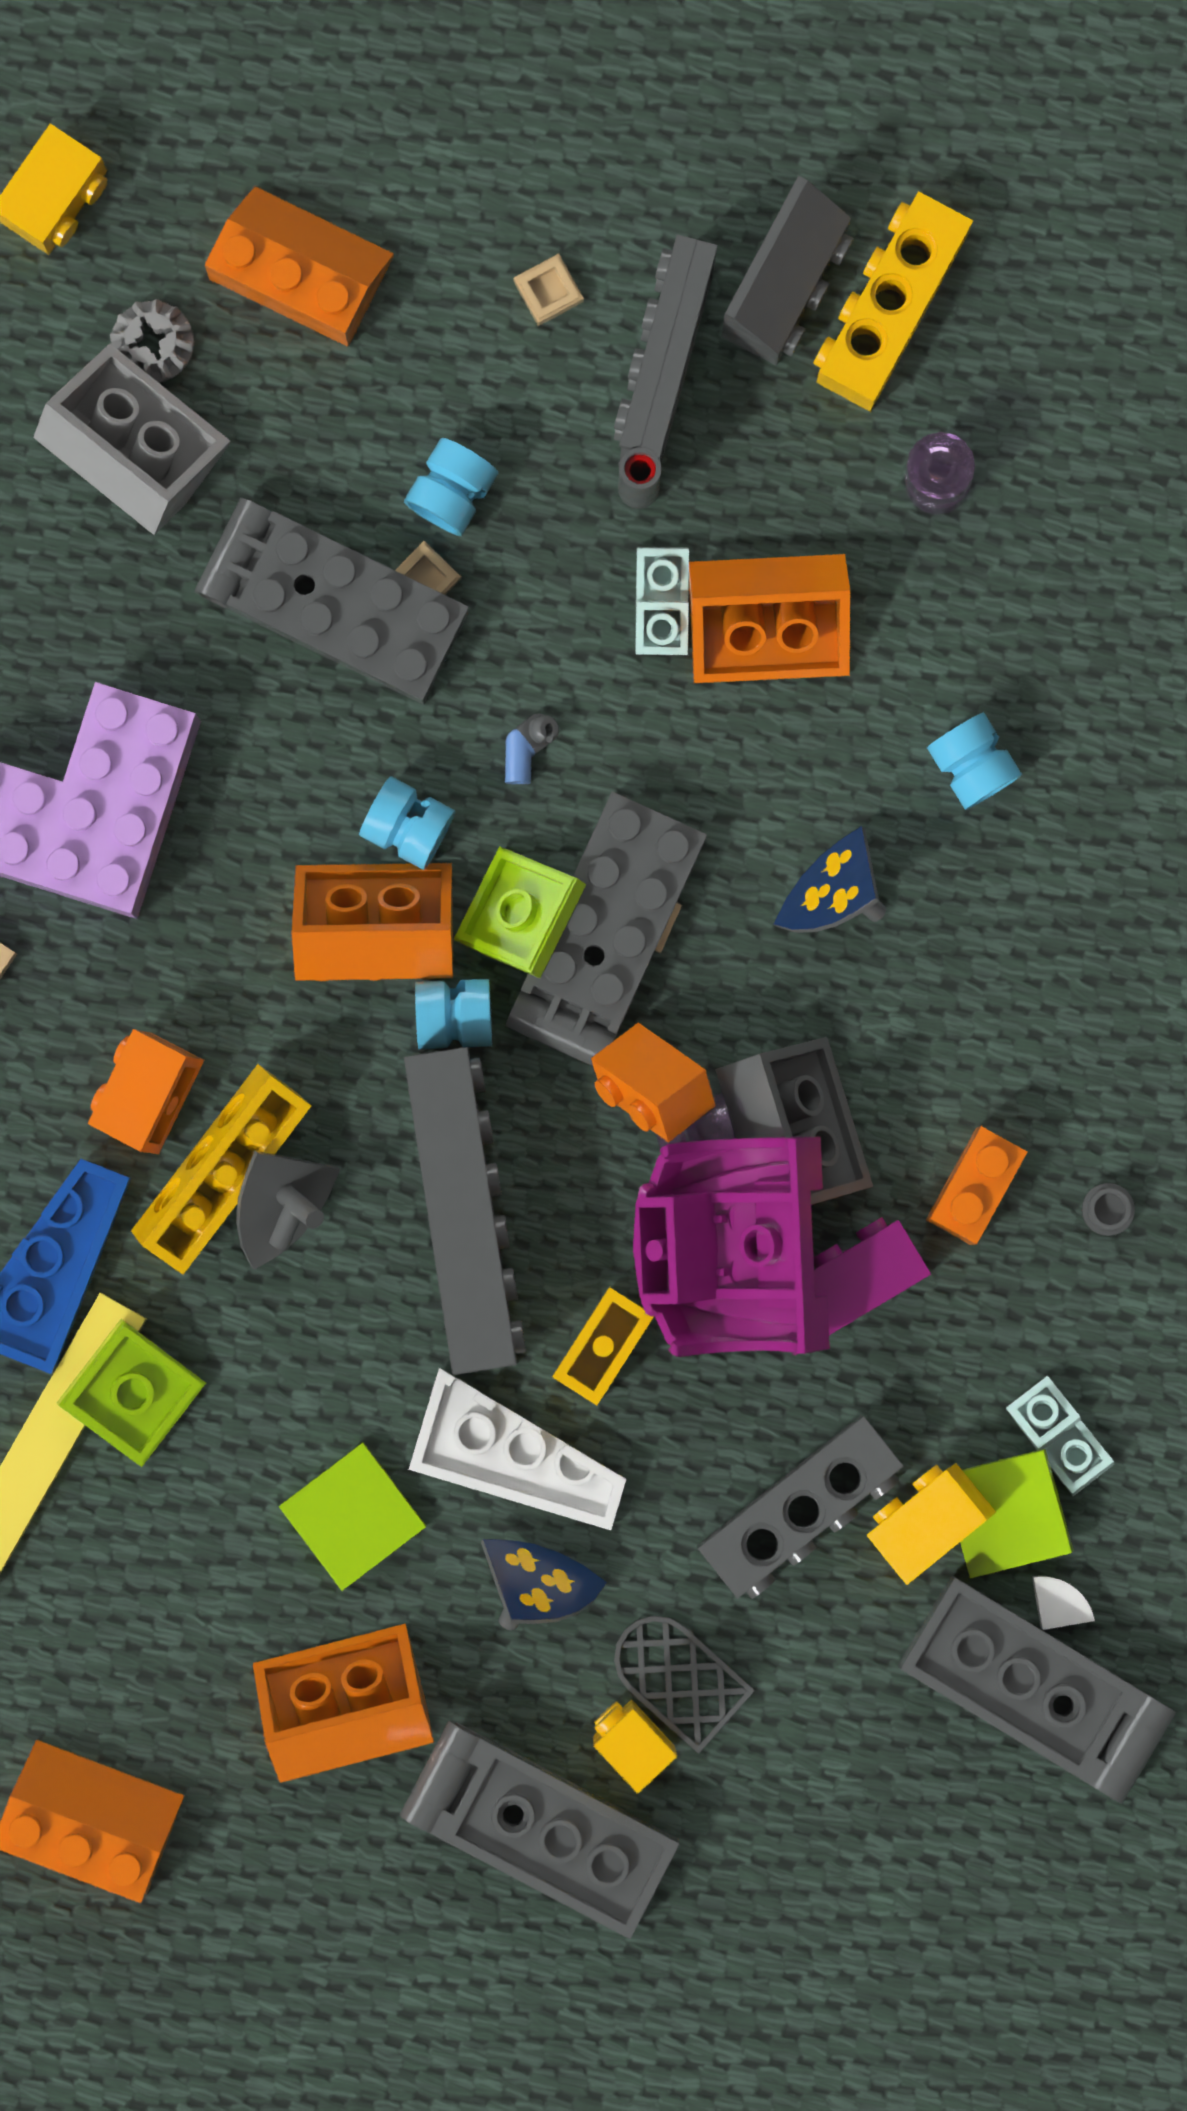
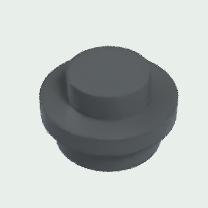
M1105 1183L1095 1186L1086 1194L1082 1202L1084 1222L1093 1232L1100 1235L1111 1236L1119 1234L1129 1227L1134 1218V1201L1129 1192L1117 1184Z

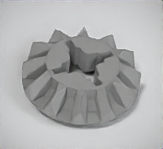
M158 299L146 302L135 301L132 307L124 313L118 314L113 331L110 333L111 345L158 383L178 375L189 362L193 352V332L188 320L177 307L163 303ZM145 321L156 334L163 332L166 334V338L159 341L161 349L159 350L161 356L159 360L156 359L155 354L151 353L147 346L141 348L137 346V343L144 339L142 323Z

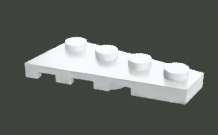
M439 1368L409 1470L601 1528L612 1529L626 1478Z

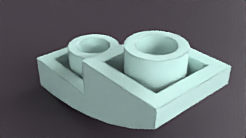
M637 547L636 654L688 655L689 548Z
M1048 1376L1006 1407L1009 1414L1037 1450L1046 1449L1051 1469L1072 1496L1076 1495L1114 1465L1112 1458L1084 1425L1079 1414Z

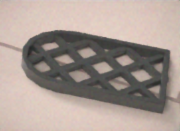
M650 1616L638 1619L623 1631L616 1643L614 1662L619 1679L634 1698L639 1699L698 1754L719 1730L729 1723L730 1718L755 1691L695 1637L692 1630L685 1628L671 1618ZM653 1621L662 1622L663 1639L643 1640L642 1624ZM669 1624L682 1631L688 1638L669 1639ZM636 1628L637 1641H625L628 1634ZM689 1644L690 1664L671 1665L670 1645ZM696 1645L716 1663L697 1664ZM664 1646V1666H645L644 1647ZM637 1647L638 1667L621 1668L619 1661L621 1648ZM717 1669L718 1689L698 1690L697 1670ZM723 1669L744 1688L724 1689ZM691 1671L692 1690L672 1691L671 1672ZM665 1672L666 1692L646 1693L645 1673ZM639 1673L640 1693L629 1683L623 1674ZM744 1694L726 1714L725 1695ZM699 1696H718L719 1715L700 1716ZM692 1697L693 1717L673 1718L672 1698ZM666 1698L667 1717L647 1699ZM719 1722L701 1742L700 1723ZM694 1723L695 1743L675 1724Z

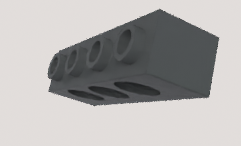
M860 1415L698 1544L697 1548L737 1599L745 1593L753 1599L776 1580L771 1572L788 1559L792 1566H794L813 1552L817 1545L812 1539L828 1526L835 1533L852 1521L859 1514L853 1506L868 1494H871L877 1500L892 1489L900 1481L895 1473L903 1465L866 1418ZM851 1463L858 1472L856 1486L844 1493L835 1491L829 1481L831 1470L837 1464ZM798 1496H809L814 1499L817 1505V1515L807 1525L794 1524L788 1516V1507L791 1501ZM757 1529H767L775 1535L776 1547L768 1557L756 1558L748 1553L747 1539Z

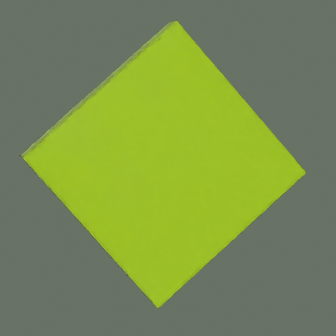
M499 846L453 940L523 972L541 978L586 884L576 877Z
M120 1319L56 1403L142 1467L206 1382L123 1319Z
M364 1442L279 1506L341 1591L427 1527Z
M1046 1449L962 1470L996 1511L993 1516L960 1542L970 1578L1070 1554L1074 1551Z

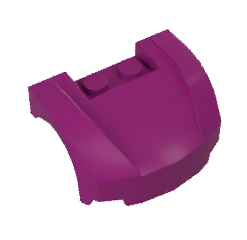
M820 1136L704 1140L670 1143L660 1149L661 1155L657 1158L649 1183L643 1184L639 1188L635 1206L633 1255L639 1295L644 1311L649 1316H655L666 1342L670 1345L669 1352L676 1357L734 1351H785L806 1354L830 1349L828 1296H815L811 1191L823 1189Z

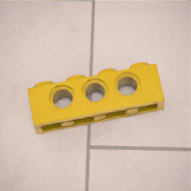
M919 191L911 205L903 201L901 202L888 226V230L895 233L886 250L877 246L864 269L863 275L870 278L861 295L852 291L838 317L839 320L845 323L837 340L829 336L826 338L813 364L821 368L816 383L871 412L968 236L973 220ZM908 245L920 246L926 251L928 260L921 265L909 264L903 259L901 250ZM883 290H894L901 295L904 305L896 310H886L878 304L876 295ZM857 335H870L877 341L879 350L872 355H861L853 349L851 340Z
M257 1064L131 1230L139 1243L184 1275L237 1205L242 1182L254 1151L275 1154L310 1109L311 1105L296 1091Z

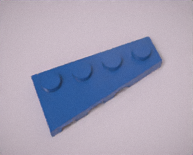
M84 1159L79 1160L43 1210L41 1217L26 1238H23L12 1257L0 1272L1 1355L49 1374L55 1372L132 1178Z

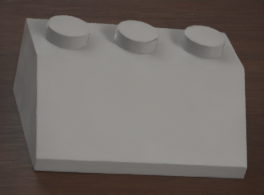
M111 344L107 345L46 402L33 437L153 535L188 502L231 442Z

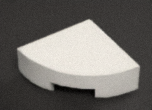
M1032 1576L1042 1630L1095 1621L1088 1602L1073 1586L1050 1576Z

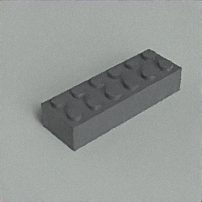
M467 1047L404 1057L452 1374L517 1365L516 1354L526 1352L522 1321L511 1322L508 1301L518 1300L514 1269H503L500 1249L510 1248L506 1218L504 1215L495 1217L492 1197L502 1196L497 1164H487L484 1145L494 1144L490 1114L488 1110L479 1111L476 1093L486 1092L482 1063L480 1058H470Z

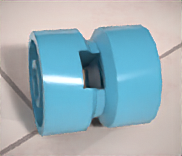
M440 438L426 462L431 472L428 476L417 477L404 499V503L419 516L443 530L457 536H462L476 513L472 501L486 496L498 475V471L493 465L466 447L452 440Z
M984 712L955 727L927 747L941 772L953 773L954 778L950 786L965 810L979 804L1022 776L1009 752L995 748L999 736Z
M390 776L370 807L360 829L359 836L383 849H387L392 845L396 846L400 858L425 870L446 835L456 811L431 797L423 801L418 800L416 789Z
M489 979L460 980L456 988H449L445 981L415 982L416 1028L419 1050L448 1048L452 1040H458L463 1048L492 1047Z

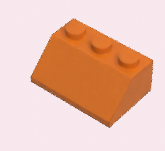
M255 186L227 219L204 266L210 280L349 347L394 257V253Z
M845 554L689 562L694 683L850 676V585Z
M429 863L425 870L413 864L296 865L292 916L295 981L430 980L434 978H453L452 863Z
M406 1623L253 1663L265 1744L280 1783L434 1743L427 1704Z
M36 1740L0 1821V1850L142 1903L149 1892L185 1795Z

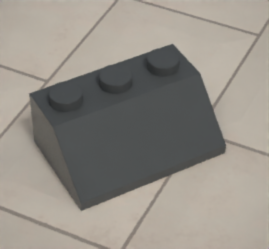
M799 175L725 312L722 338L774 365H777L783 353L791 357L793 356L806 328L798 325L807 307L814 311L818 309L830 283L823 280L831 262L838 266L842 264L854 240L853 237L847 235L851 217L812 183Z
M827 1037L764 1052L715 1069L736 1139L820 1136L823 1189L811 1191V1205L873 1187Z

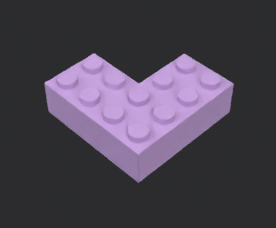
M95 682L63 782L0 762V876L138 919L201 723L196 713Z

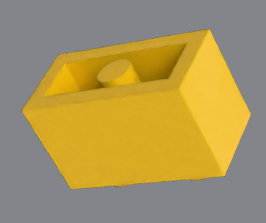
M50 123L1 193L0 223L48 255L56 244L60 247L65 246L78 226V221L74 218L85 202L90 205L94 204L106 187L107 178L104 175L107 169L102 158Z
M609 1287L552 1377L590 1402L598 1405L654 1316L647 1315L643 1308Z
M957 1463L944 1472L936 1464L912 1484L919 1493L904 1505L896 1497L873 1516L879 1525L868 1533L867 1537L906 1585L996 1513Z
M630 1700L624 1707L618 1701L614 1702L594 1722L596 1725L594 1729L597 1731L593 1735L594 1747L637 1793L677 1757L675 1745L633 1700Z

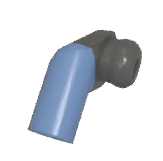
M543 714L529 716L507 735L505 783L531 784V757L553 742L559 733V725L552 716Z

